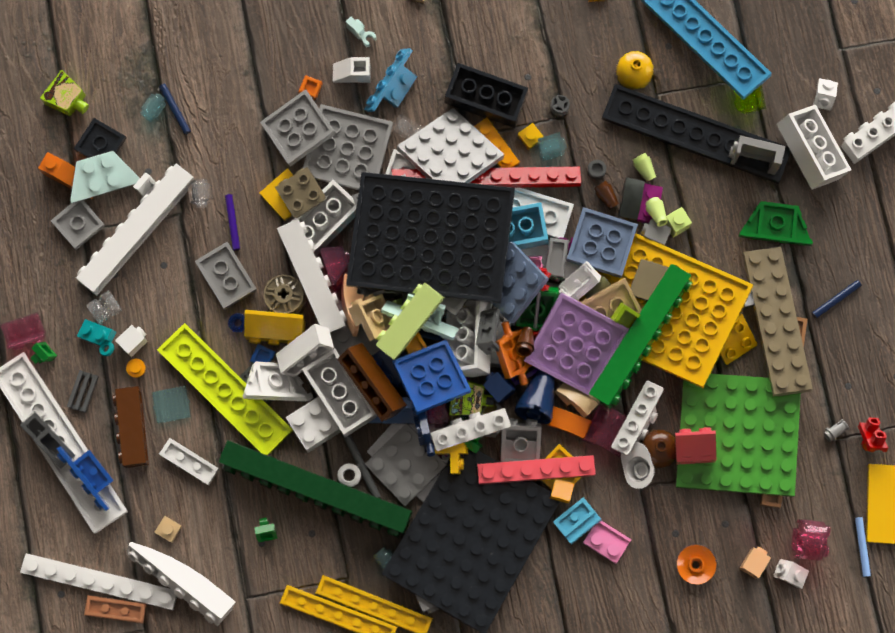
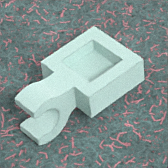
M350 17L346 20L347 29L359 40L361 39L366 47L370 46V43L366 40L368 37L373 38V40L377 39L375 33L364 31V25L358 19L354 20Z

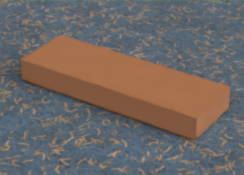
M87 595L84 615L144 624L147 604Z

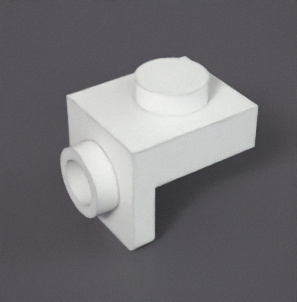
M819 78L813 105H816L817 108L831 110L836 98L838 83Z
M780 559L773 577L802 589L809 570L792 561Z

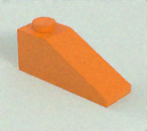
M47 152L38 169L43 175L72 189L75 167Z

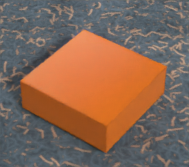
M305 75L298 93L300 94L306 89L312 99L316 100L323 82Z

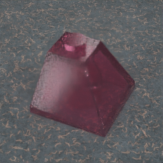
M342 246L319 249L335 293L339 291L344 274H347L350 255L348 250L344 251Z

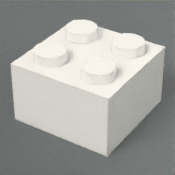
M319 396L285 417L308 453L340 433V429Z

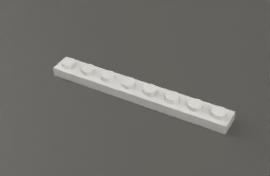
M25 554L20 573L174 610L177 599L174 591L170 588L31 554Z

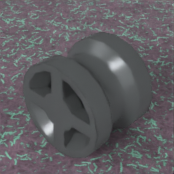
M564 95L555 96L551 101V113L556 117L565 116L569 111V99Z

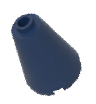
M538 370L515 406L516 415L523 420H527V418L537 420V423H541V425L549 424L553 418L555 377L542 370Z

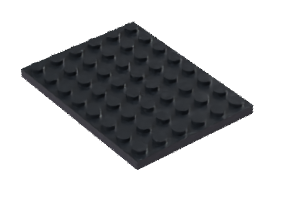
M361 172L346 286L413 293L419 284L427 283L446 298L501 303L515 188Z
M468 449V455H461V458H464V470H461V474L453 475L450 473L449 458L446 463L447 466L440 473L381 575L474 630L486 633L560 501L551 499V492L533 481L478 485L477 464L497 463L498 461L481 451L474 453Z

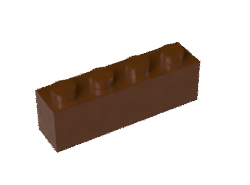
M363 343L347 348L337 358L381 422L396 416L407 406Z
M134 386L115 389L113 405L117 406V414L114 415L115 424L119 425V433H116L117 443L121 445V452H118L119 463L123 464L125 468L149 465L141 388Z

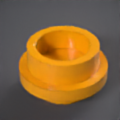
M131 359L126 365L128 375L133 378L141 377L145 373L146 366L140 359Z

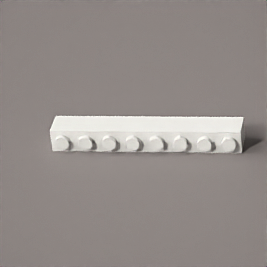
M177 163L174 166H170L166 170L164 178L161 181L158 180L153 185V190L150 194H146L141 199V204L136 209L134 208L127 216L128 219L117 226L115 234L104 241L99 252L96 251L91 256L87 266L80 268L76 279L97 296L196 183L194 177Z

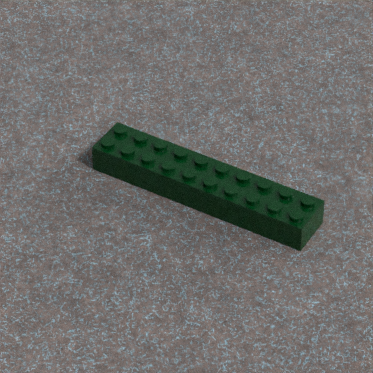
M227 440L218 461L225 472L233 475L238 472L242 478L251 482L254 479L259 480L258 483L269 489L272 486L277 487L276 490L288 496L290 493L295 494L296 499L306 503L308 500L313 501L314 506L326 510V507H329L334 514L342 517L347 514L355 522L360 524L363 521L368 522L369 527L379 531L381 528L386 529L389 535L399 538V535L404 536L412 516L411 510Z

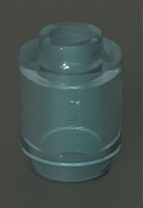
M158 93L155 95L150 94L141 107L140 115L150 122L157 119L166 106L165 98Z

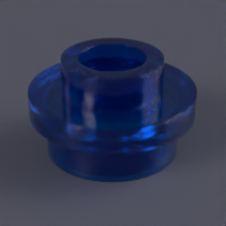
M240 313L233 314L228 320L229 328L234 332L244 331L245 316ZM237 320L241 321L240 326H235Z

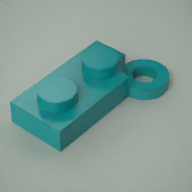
M85 319L77 337L100 346V354L107 357L114 351V344L111 342L117 332Z

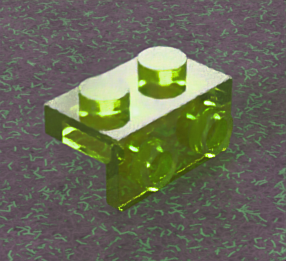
M762 84L744 100L735 92L736 99L734 103L739 112L749 114L766 109Z

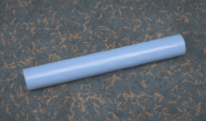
M863 517L855 518L862 574L863 577H868L871 574Z

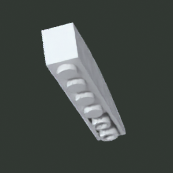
M133 542L128 545L126 553L132 561L138 562L147 573L157 577L163 586H168L172 589L178 598H183L187 601L189 606L203 614L208 622L218 626L232 611L235 601L187 565L151 548Z

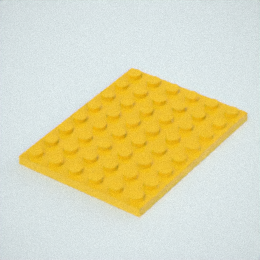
M635 233L622 277L618 278L606 273L597 272L601 275V278L604 276L611 285L625 278L630 288L641 259L667 267L672 263L692 275L691 282H693L691 289L688 292H684L681 297L683 298L682 303L678 308H674L671 313L673 316L667 325H663L660 338L657 341H653L651 352L647 357L644 356L642 361L704 388L753 289V284ZM582 296L578 301H583L586 299V296ZM636 298L641 309H643L647 301Z

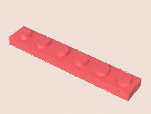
M594 455L477 464L478 485L596 475Z

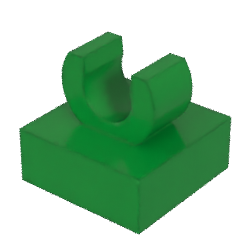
M46 342L36 343L31 348L35 352L30 358L34 364L53 361L57 357Z
M481 437L464 442L467 448L474 453L480 451L483 446L478 442Z
M267 517L259 519L260 526L254 527L258 542L278 539L274 523L269 524Z

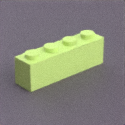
M427 283L419 284L415 288L413 298L410 301L407 299L400 308L403 311L399 316L395 315L390 320L388 330L386 332L383 330L376 339L378 340L376 346L394 360L398 359L444 300V297Z

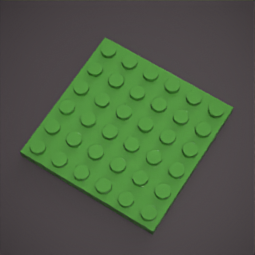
M710 374L704 388L684 380L680 430L691 429V432H699L700 428H711V431L716 430V462L678 465L676 488L795 497L801 393L773 397L770 380L765 377Z

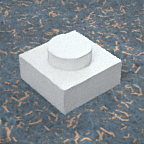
M145 172L133 187L144 197L146 194H150L156 182Z

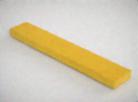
M322 575L316 590V594L413 633H427L433 619Z
M289 585L286 586L280 601L282 605L356 633H395L397 627Z

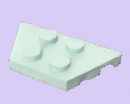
M114 151L76 161L70 202L72 204L135 185L140 178Z

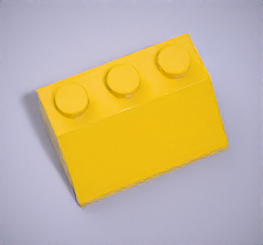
M245 310L244 336L246 340H249V343L260 344L261 341H265L269 345L278 346L280 343H287L288 345L297 336L305 332L306 321L303 315Z

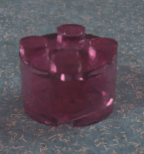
M798 519L796 521L799 524L798 528H793L792 550H796L797 554L793 555L794 558L821 561L823 557H827L829 554L827 537L830 536V526L825 525L822 521Z

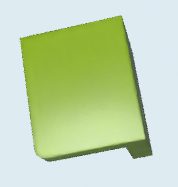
M621 302L611 319L629 328L636 317L639 318L640 314Z

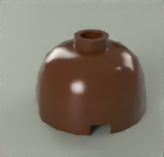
M663 429L653 430L641 441V444L650 453L654 468L670 466L676 460L675 436Z

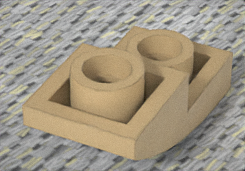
M565 382L555 390V393L567 406L572 404L584 418L598 405L589 395Z

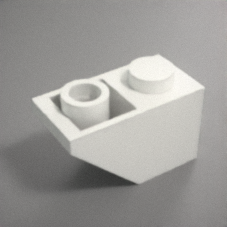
M350 57L333 63V83H370V57Z

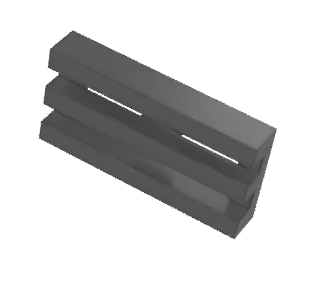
M79 370L67 407L86 413L99 376ZM83 376H85L76 404L73 405ZM91 378L92 382L88 390L83 407H80L87 384L89 382V379Z

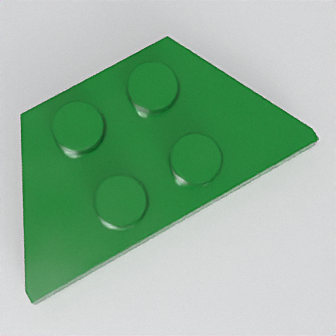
M760 201L738 236L804 246L813 245V241L806 230L805 221L801 217L802 213L799 206Z

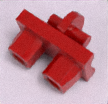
M868 418L866 423H859L858 425L863 438L861 445L868 452H875L876 450L887 452L888 450L886 444L887 436L879 428L881 424L879 418Z

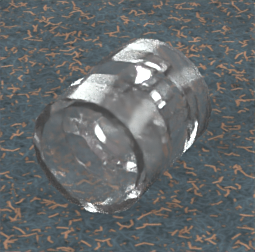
M109 290L101 294L99 300L94 299L86 304L99 325L109 320L110 315L115 316L123 311Z

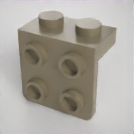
M308 167L298 170L295 175L281 181L275 187L294 218L302 216L326 200L325 194Z

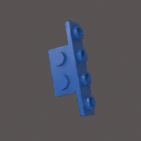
M59 447L57 449L59 451L57 456L64 464L67 462L70 465L71 469L69 471L75 479H81L84 483L81 486L88 495L92 493L96 498L94 500L96 506L100 510H109L110 507L100 496L99 492L114 480L94 454L88 450L73 461L63 447Z

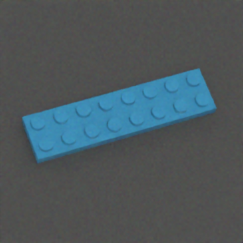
M641 0L743 100L771 77V72L696 0Z

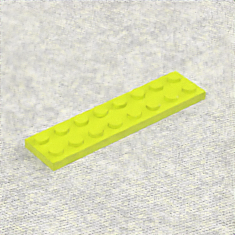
M185 323L157 349L260 453L269 455L293 431L264 400L243 399L246 383Z

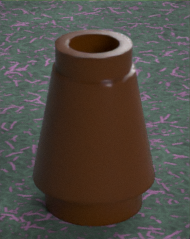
M604 181L594 188L596 191L595 195L609 209L619 204L611 183L608 184L607 181Z
M530 327L522 328L515 345L516 352L520 356H530L534 351L533 329Z

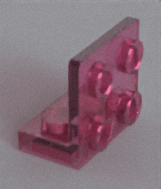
M598 406L586 438L583 440L589 444L599 445L621 458V453L612 449L611 445L621 429L626 416L613 408L608 409L605 406Z

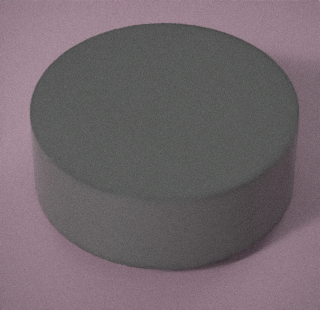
M593 160L588 165L587 173L592 179H601L606 173V165L601 160Z

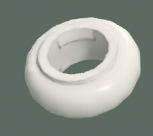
M348 463L340 467L337 478L341 484L354 487L361 480V472L358 466ZM347 470H352L355 473V478L351 481L344 479V473Z

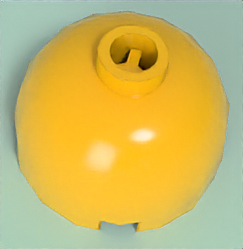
M639 51L626 53L617 64V79L625 88L631 90L644 88L650 83L653 76L651 59Z

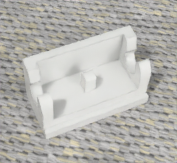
M586 261L559 284V293L562 292L578 301L600 282L601 275Z

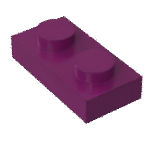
M644 184L637 221L649 224L650 220L653 219L646 211L645 204L654 197H658L661 200L663 187Z

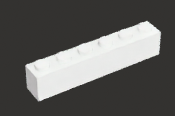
M299 219L278 227V233L319 325L329 328L330 332L345 326L344 322L347 321L343 310L339 311L336 305L339 303L335 292L331 294L329 289L331 282L327 275L323 276L321 268H324L319 257L315 258L313 251L316 248L311 239L307 240L305 233L308 230L304 222L300 223Z

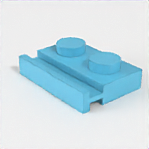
M583 497L555 519L553 523L569 543L573 544L602 519Z

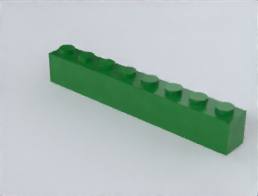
M671 263L639 313V318H636L590 390V398L608 409L618 404L621 398L620 393L623 389L626 390L631 383L630 377L633 373L636 374L642 365L640 363L644 356L647 357L652 350L651 344L654 340L657 341L660 338L663 325H667L673 316L671 314L672 311L682 303V295L691 289L693 285L691 274Z

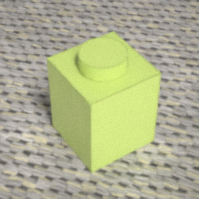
M682 207L666 216L668 222L665 225L672 228L670 232L672 237L686 231L692 224Z

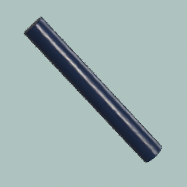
M161 84L159 89L184 135L189 134L191 130L166 84Z
M856 280L812 312L814 318L817 319L861 287L860 281Z

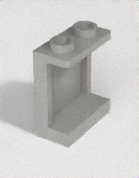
M740 135L738 141H734L733 147L731 146L729 158H732L731 164L733 165L736 163L739 155L769 162L768 173L775 175L782 164L785 146Z

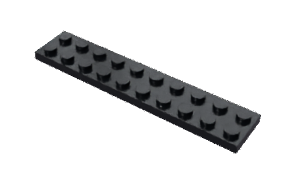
M617 84L613 87L602 116L604 121L777 184L781 180L791 152L789 147L785 146L782 164L775 175L768 173L769 162L739 155L736 163L733 165L731 164L732 158H729V153L734 141H738L740 135L778 145L782 144Z

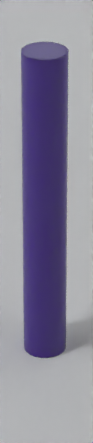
M232 194L225 195L232 248L233 251L240 250L233 196Z

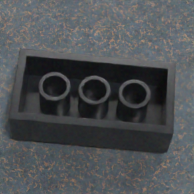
M457 63L445 94V104L515 128L528 95V87Z

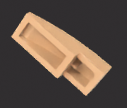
M344 274L341 289L342 309L347 318L346 323L352 336L357 337L360 325H355L348 308L352 307L351 302L361 298L364 301V294H358V288L347 287V274Z

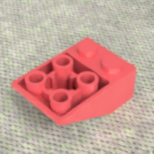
M700 428L699 432H691V429H681L679 433H675L677 465L715 463L716 430L711 431V428Z

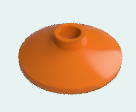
M691 545L683 549L679 554L677 570L686 582L703 584L713 577L716 571V559L708 548L702 545ZM694 561L699 563L697 569L692 567Z

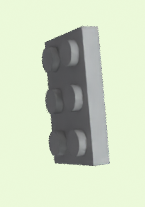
M228 242L195 260V263L224 310L257 291Z

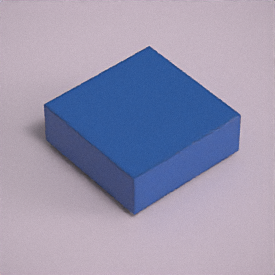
M258 344L250 362H272L276 352Z

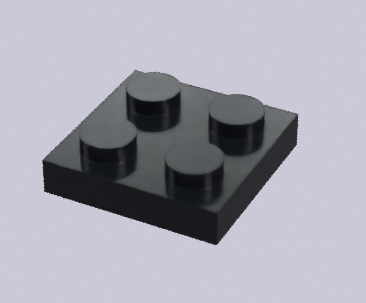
M93 118L73 149L87 158L114 151L117 154L127 138L115 129Z

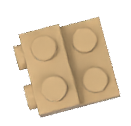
M372 293L364 297V301L360 298L351 302L352 307L348 308L355 325L362 324L369 341L376 339L383 330L386 332L390 327L388 323L392 318L381 313L382 307L386 303L382 294L374 296Z

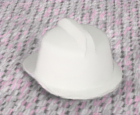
M636 442L628 456L621 453V462L627 483L633 488L642 489L652 481L655 468L648 449L643 444Z

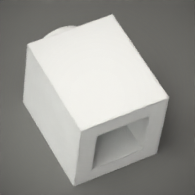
M133 325L115 340L130 357L148 342L145 338L147 334L139 326L135 328Z

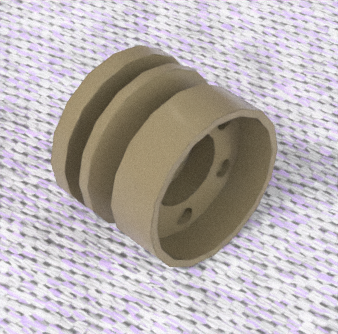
M284 274L275 276L268 281L264 288L263 296L270 312L301 315L305 309V292L301 283L293 276ZM283 292L287 293V296L285 297L286 299H282L281 297L283 295Z

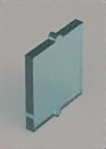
M186 386L152 392L153 409L155 410L158 424L191 417L190 400L187 396Z

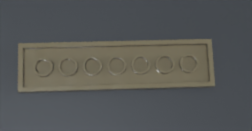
M782 248L746 251L743 253L748 282L753 284L751 296L754 302V310L773 397L812 392V383Z

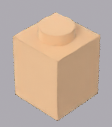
M753 547L739 569L758 579L771 557L761 547H757V549Z

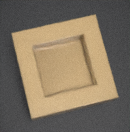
M164 516L154 533L172 543L182 526Z

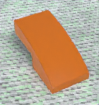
M553 406V418L547 425L585 439L592 421Z

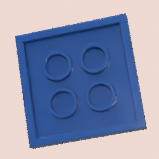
M447 339L393 360L392 364L416 414L471 393L470 386Z

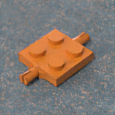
M509 321L503 322L501 325L504 335L495 342L499 345V352L496 351L504 378L510 379L518 375L520 386L527 385L528 381L525 372L532 365L525 362V357L517 354L515 349L522 329L512 332Z

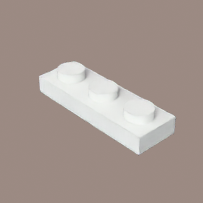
M171 438L168 439L159 455L207 485H210L219 471V468Z

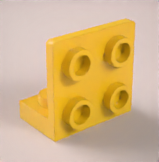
M740 313L720 354L726 365L757 346V342L743 314Z

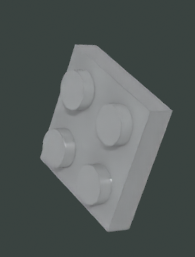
M84 200L70 204L51 220L75 250L105 227L104 223Z

